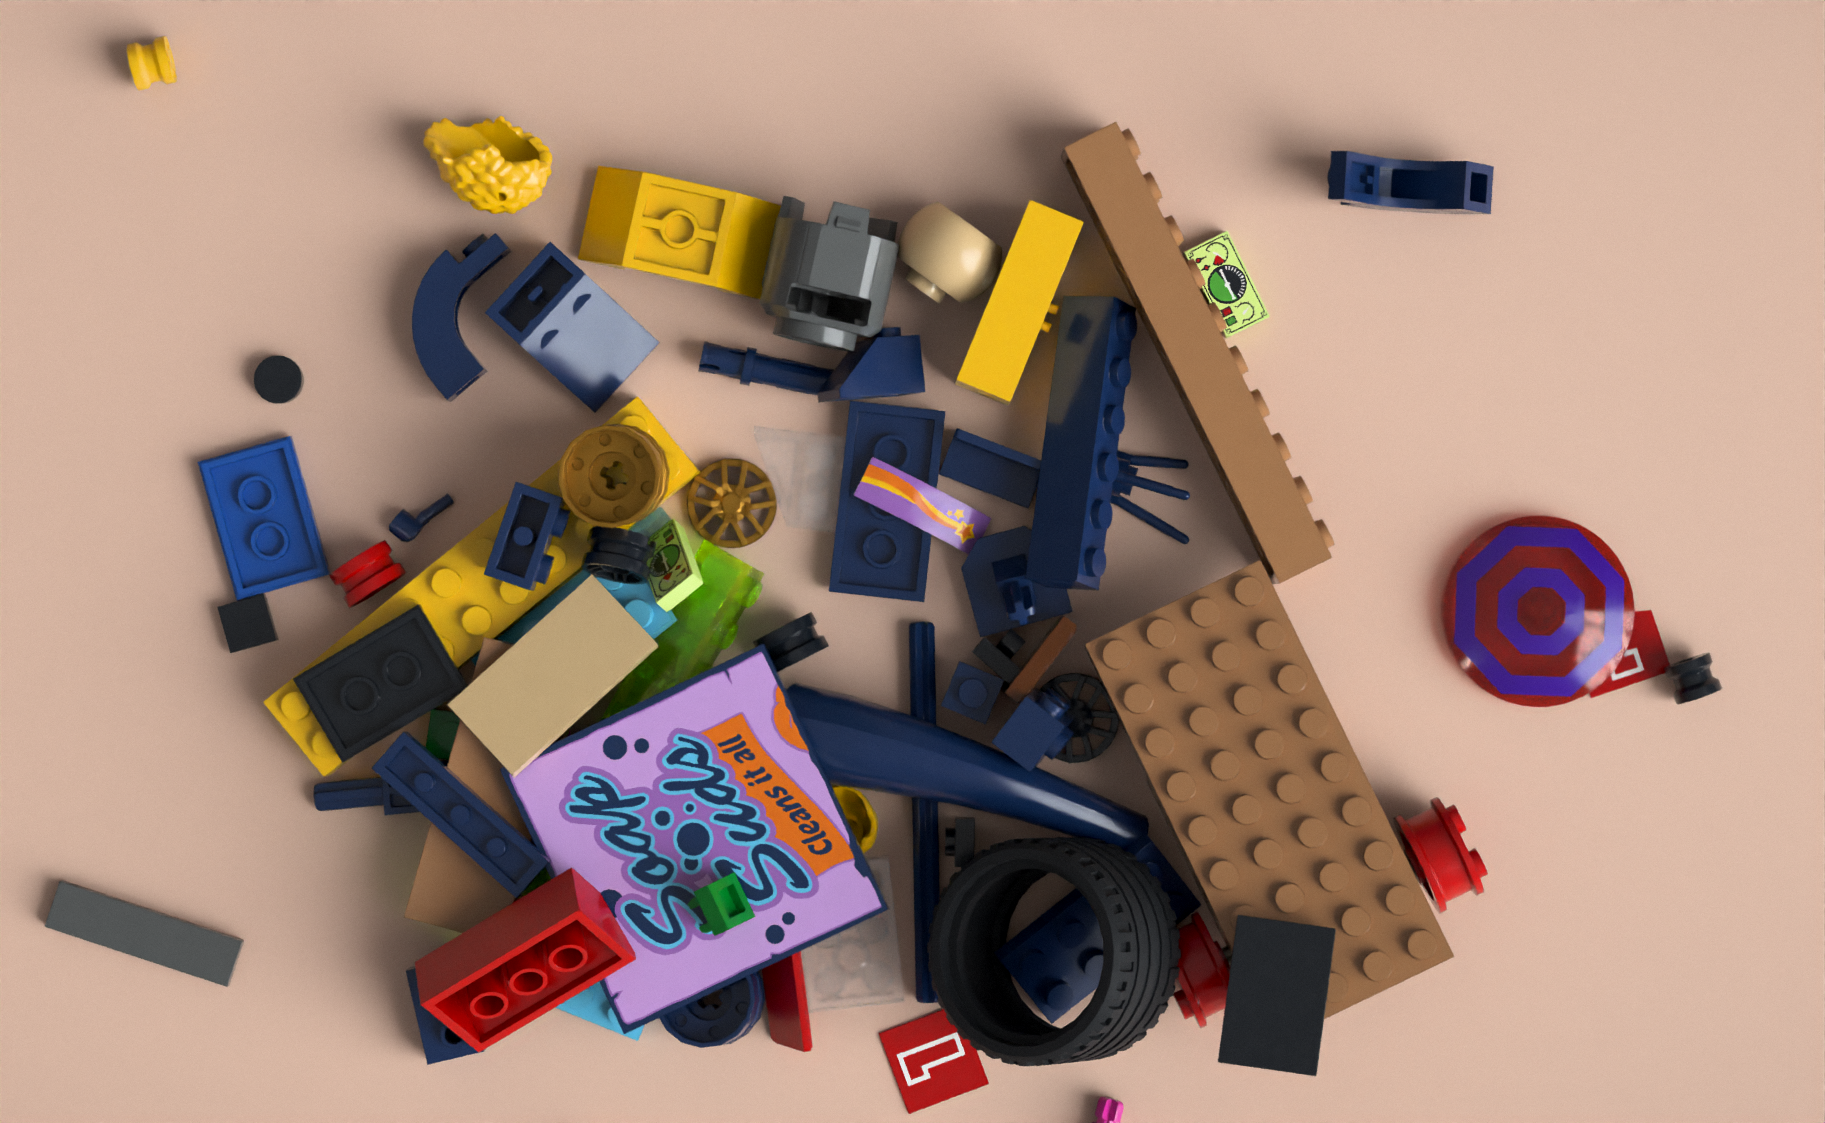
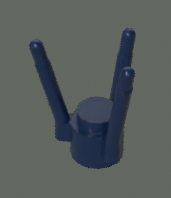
M1117 450L1119 471L1117 478L1113 481L1110 503L1124 509L1178 542L1187 544L1189 542L1187 535L1121 496V493L1130 496L1132 488L1135 486L1169 497L1188 500L1190 498L1188 491L1137 476L1138 468L1130 466L1186 469L1189 466L1188 461L1165 457L1132 455Z

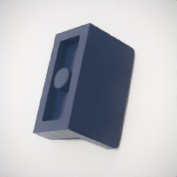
M957 428L939 475L1028 509L1038 485L1041 460Z

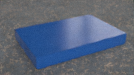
M292 436L198 462L237 601L331 574Z

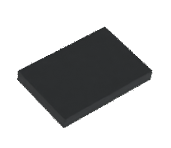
M420 604L293 678L342 762L354 757L457 696L468 686Z
M1237 915L1218 1054L1219 1063L1310 1076L1317 1075L1336 933L1335 928Z

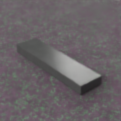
M64 880L59 882L45 924L47 928L226 987L230 985L244 943L243 939Z

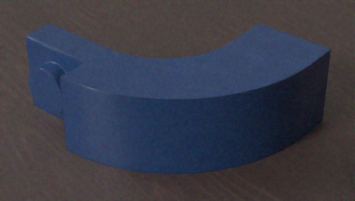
M1331 151V162L1327 176L1329 185L1328 199L1340 201L1341 205L1378 210L1435 214H1491L1494 166L1470 161L1400 160L1351 151Z
M496 233L489 239L485 234H482L473 240L462 251L466 258L460 263L448 250H445L426 272L415 297L412 313V333L416 353L427 376L450 402L488 372L465 344L459 329L458 314L461 301L467 290L512 252Z

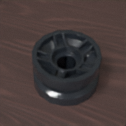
M595 526L589 531L587 541L591 548L590 552L584 554L581 567L589 574L609 581L634 585L645 584L648 582L650 574L647 561L654 557L656 543L655 541H650V545H648L649 537L627 529Z
M812 612L753 641L755 647L765 644L778 672L829 646L824 635L817 634L814 628L817 621Z

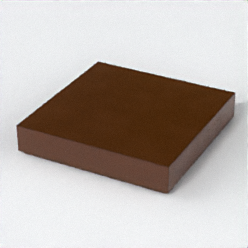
M1061 615L1020 667L1021 670L1002 691L1017 703L1019 701L1022 702L1077 632V625Z

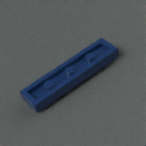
M404 731L372 767L378 775L515 898L520 897L551 862L545 854L408 731Z

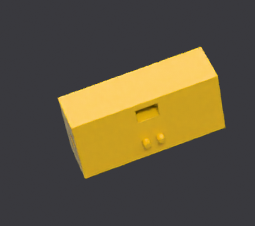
M1029 201L955 385L1004 405H1009L1039 331L1042 330L1049 333L1052 326L1051 323L1044 321L1047 312L1056 315L1059 306L1052 304L1051 301L1083 226V221L1035 201Z

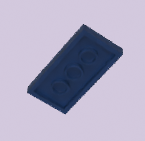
M850 401L829 592L924 602L932 535L854 496V493L872 457L937 489L946 411Z
M1146 833L1124 849V851L1135 855L1139 863H1145L1150 868L1152 876H1156L1161 882L1163 892H1167L1171 900L1169 903L1171 909L1175 911L1177 917L1176 925L1202 905ZM1077 888L994 952L1051 1024L1097 989L1103 967V939L1097 917L1088 900Z

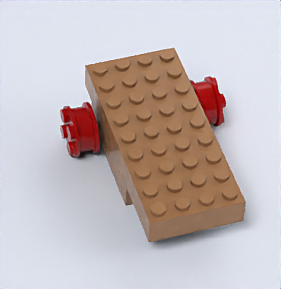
M1261 560L1085 643V650L1148 778L1147 783L1226 944V947L1221 948L1217 940L1213 941L1198 912L1191 914V923L1179 928L1180 939L1178 940L1181 958L1178 963L1180 971L1176 981L1180 990L1175 992L1173 996L1185 1020L1194 1016L1201 1029L1207 1026V1017L1225 1009L1237 915L1336 929L1324 1019L1455 957L1420 885L1423 886L1435 909L1442 913L1447 910L1446 902L1469 891H1472L1476 896L1484 893L1480 878L1488 875L1487 869L1475 848L1468 851L1460 835L1466 831V827L1455 805L1453 804L1445 808L1438 797L1430 800L1431 808L1406 820L1401 815L1393 817L1395 828L1405 849L1403 852Z

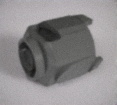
M783 196L780 212L774 224L759 302L767 315L776 317L773 334L802 343L854 352L857 336L871 338L882 329L900 247L899 244L895 243L898 222L869 218V209L839 202H833L826 225L802 220L805 203L793 197Z

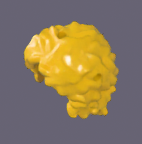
M503 116L497 117L494 122L490 118H486L483 123L477 122L470 127L456 126L447 118H442L440 123L433 122L430 128L424 132L423 145L430 151V158L437 161L440 177L444 182L449 183L451 190L457 193L460 200L470 202L471 206L476 210H486L491 214H502L504 212L515 214L518 210L527 207L530 202H534L536 198L542 195L543 187L546 186L547 179L552 174L550 165L553 157L548 146L543 145L540 138L534 137L531 132H523L520 126L512 127L510 121H505Z

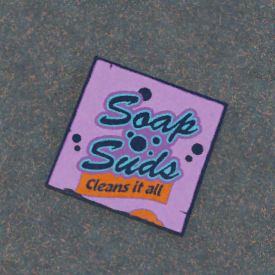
M761 644L551 744L515 778L504 767L500 769L535 846L551 860L546 866L550 878H555L571 867L601 893L635 952L636 960L599 981L624 1034L889 909L765 644ZM735 872L756 917L716 936L713 935L712 931L702 933L699 927L707 923L701 907L698 906L690 909L688 906L689 901L696 897L694 891Z

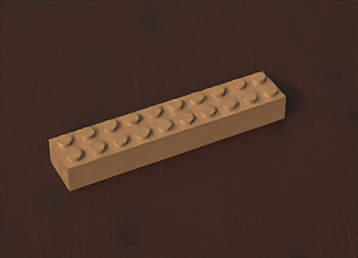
M1114 122L1065 146L1060 157L1272 584H1280L1331 559L1332 556L1328 548L1335 545L1333 538L1322 519L1314 521L1307 507V504L1313 502V499L1301 476L1293 478L1285 461L1292 457L1283 437L1279 432L1271 435L1263 419L1270 415L1269 409L1258 389L1250 392L1242 376L1249 370L1238 347L1235 345L1228 348L1221 334L1227 328V325L1216 303L1213 302L1207 305L1200 291L1202 286L1205 285V280L1195 260L1192 258L1185 261L1178 247L1184 239L1172 215L1164 218L1157 205L1160 202L1159 199L1163 198L1161 191L1151 172L1143 175L1136 162L1141 152L1129 128L1121 132L1117 122Z

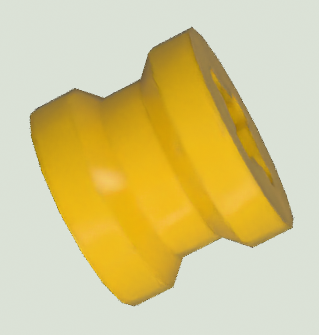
M166 36L156 37L152 44L141 45L138 42L127 44L129 66L138 91L148 89L153 82L162 81L165 84L177 82L174 58Z

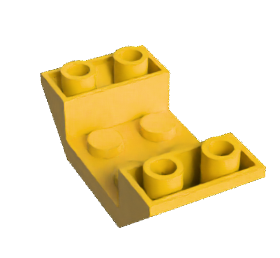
M598 166L578 260L625 270V268L710 286L717 288L718 291L760 300L762 279L770 242L781 205L734 191L643 171Z

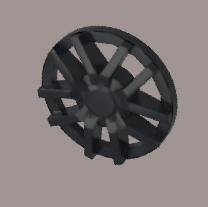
M1066 673L1045 683L1040 690L1045 693L1048 688H1053L1055 692L1071 704L1067 711L1075 716L1068 726L1075 733L1065 745L1066 754L1060 752L1054 758L1067 763H1079L1089 761L1102 754L1111 745L1117 734L1119 719L1101 681L1082 673ZM1078 681L1072 697L1065 692L1059 685L1060 683ZM1084 683L1096 688L1088 703L1079 699ZM1101 693L1110 706V711L1092 709ZM1094 717L1111 718L1110 729L1105 730L1094 727ZM1089 733L1106 737L1099 747L1092 750ZM1081 736L1085 754L1073 755L1072 738Z

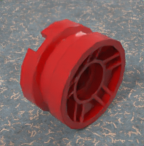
M386 540L355 556L329 575L335 586L341 585L346 594L343 599L349 608L374 596L407 573L401 563H395L391 558L390 554L393 550Z

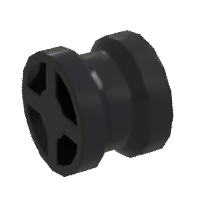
M1709 652L1681 660L1664 668L1666 676L1672 679L1675 684L1676 691L1673 696L1676 704L1690 702L1722 689L1719 679L1712 676L1710 666L1713 661Z

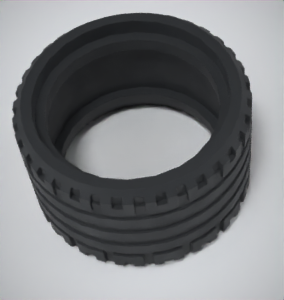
M1085 837L1011 839L990 845V849H983L977 852L971 860H966L961 865L959 872H954L949 879L950 883L947 888H943L940 894L941 899L938 905H935L934 917L928 932L930 934L929 943H927V952L929 953L928 968L932 976V987L936 991L937 1001L941 1009H944L947 1014L946 1018L951 1025L958 1029L957 1033L963 1039H968L971 1046L976 1050L985 1052L986 1056L992 1059L1001 1058L1003 1063L1019 1066H1042L1103 1059L1116 1055L1118 1051H1125L1132 1047L1136 1041L1142 1040L1147 1035L1146 1031L1154 1028L1159 1022L1160 1014L1165 1013L1168 1007L1167 1002L1174 994L1176 988L1174 983L1180 971L1178 967L1179 959L1181 958L1178 940L1180 939V931L1176 926L1175 921L1177 917L1175 911L1171 909L1169 904L1171 900L1167 892H1163L1161 882L1156 876H1152L1150 868L1145 863H1139L1137 857L1131 852H1126L1115 844H1106L1104 840ZM1048 873H1055L1073 884L1088 900L1098 919L1103 939V967L1099 985L1087 1007L1074 1021L1063 1028L1053 1026L1033 1013L1021 999L1012 982L1010 972L994 953L1006 944L1010 919L1021 897L1032 884Z

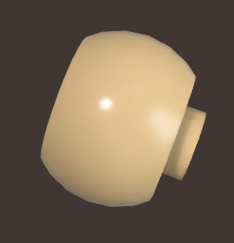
M938 201L916 211L905 224L898 242L900 245L898 258L912 267L905 279L938 303L942 301L946 294H949L960 303L971 301L983 294L995 280L1002 261V247Z

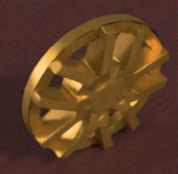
M723 459L708 465L700 471L701 473L694 478L690 486L687 509L693 527L705 540L724 548H741L756 542L765 535L776 515L777 498L771 480L759 467L741 459ZM728 466L741 467L738 485L728 484ZM721 468V487L704 479L712 471ZM747 470L755 473L762 483L744 488ZM700 483L716 491L713 501L695 496ZM766 488L769 501L751 504L749 494ZM695 502L713 508L700 522L695 512ZM769 507L767 517L761 526L750 511ZM717 515L723 520V523L713 536L709 534L704 526ZM745 517L749 519L757 530L752 536L746 538L738 524ZM730 523L739 538L738 541L720 539Z

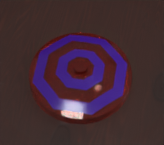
M1551 516L1514 518L1499 523L1477 536L1466 546L1454 562L1445 582L1441 603V621L1444 637L1452 657L1463 673L1476 686L1495 698L1508 703L1529 707H1550L1565 704L1585 696L1601 685L1616 669L1627 650L1635 616L1634 598L1629 578L1622 563L1612 549L1600 537L1585 527L1566 519Z

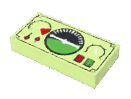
M1228 231L1184 252L1187 261L1193 258L1205 280V285L1202 286L1201 290L1208 304L1215 302L1225 320L1227 328L1222 331L1225 338L1270 317Z
M672 519L648 539V545H650V541H655L656 543L654 557L647 561V566L650 568L648 581L656 603L666 612L674 608L703 584L684 527L675 519Z

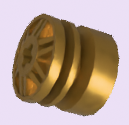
M608 424L585 430L570 442L560 459L558 483L563 500L577 517L593 526L615 528L642 521L659 507L668 491L670 469L664 450L653 436L636 426ZM620 462L623 464L622 472L629 475L627 482L618 483L616 487H613V478L606 475L607 468L617 467Z

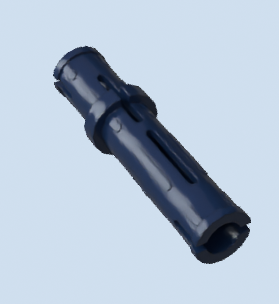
M706 341L704 342L698 370L699 372L741 380L740 384L749 386L750 382L812 395H817L834 371V369L756 353V348L748 347L747 351Z

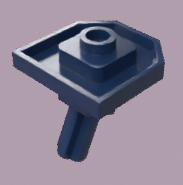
M1026 526L978 538L961 567L980 637L1073 612L1067 589L1047 588L1025 579L1032 529Z

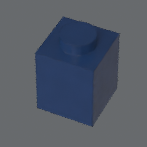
M959 661L940 705L986 725L1004 680Z

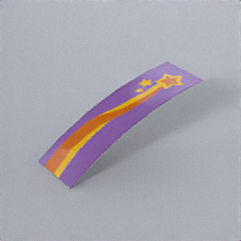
M874 457L871 458L854 493V496L930 533L968 555L977 539L983 537L991 520L990 517Z

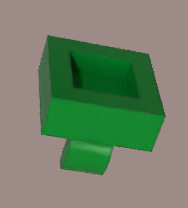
M735 872L694 891L696 897L692 898L688 903L690 909L700 906L707 920V923L699 927L702 933L712 931L714 936L756 917Z

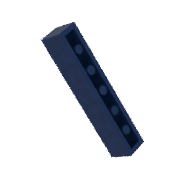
M1063 296L1025 579L1047 588L1099 591L1100 578L1106 568L1105 540L1107 529L1111 525L1113 516L1110 502L1113 481L1117 478L1119 471L1117 449L1119 434H1121L1125 425L1123 404L1125 389L1131 379V366L1129 363L1131 343L1137 333L1136 308L1114 296Z

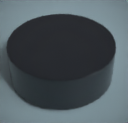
M285 356L266 358L258 365L254 374L256 391L263 399L274 404H286L293 401L300 394L304 384L303 373L299 365Z

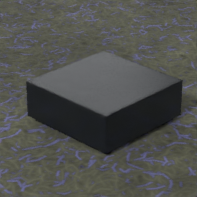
M266 594L217 607L230 653L279 640Z

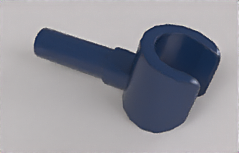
M447 493L421 511L416 518L403 509L389 524V531L401 541L410 542L418 536L423 527L432 518L454 504V501Z

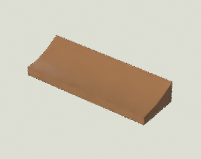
M484 637L471 683L514 644L500 639ZM460 720L447 767L535 846L500 771L504 766ZM570 728L553 743L568 737ZM431 822L404 918L463 933L517 901L521 896L515 898Z

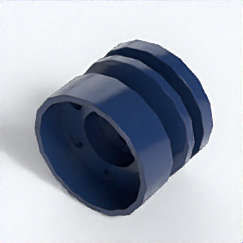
M759 971L723 987V992L719 995V999L722 1002L721 1006L717 1004L707 1006L704 1002L708 997L706 995L660 1017L666 1031L680 1042L699 1048L732 1044L749 1034L761 1018L766 999L763 978Z

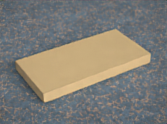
M591 574L447 705L515 778L658 648V644Z

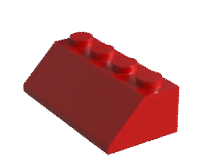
M571 867L415 961L420 1005L477 1052H481L636 960V956L601 893Z

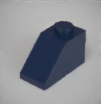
M901 327L882 328L872 339L856 342L854 352H847L818 391V403L898 397L925 392L920 335L901 336Z

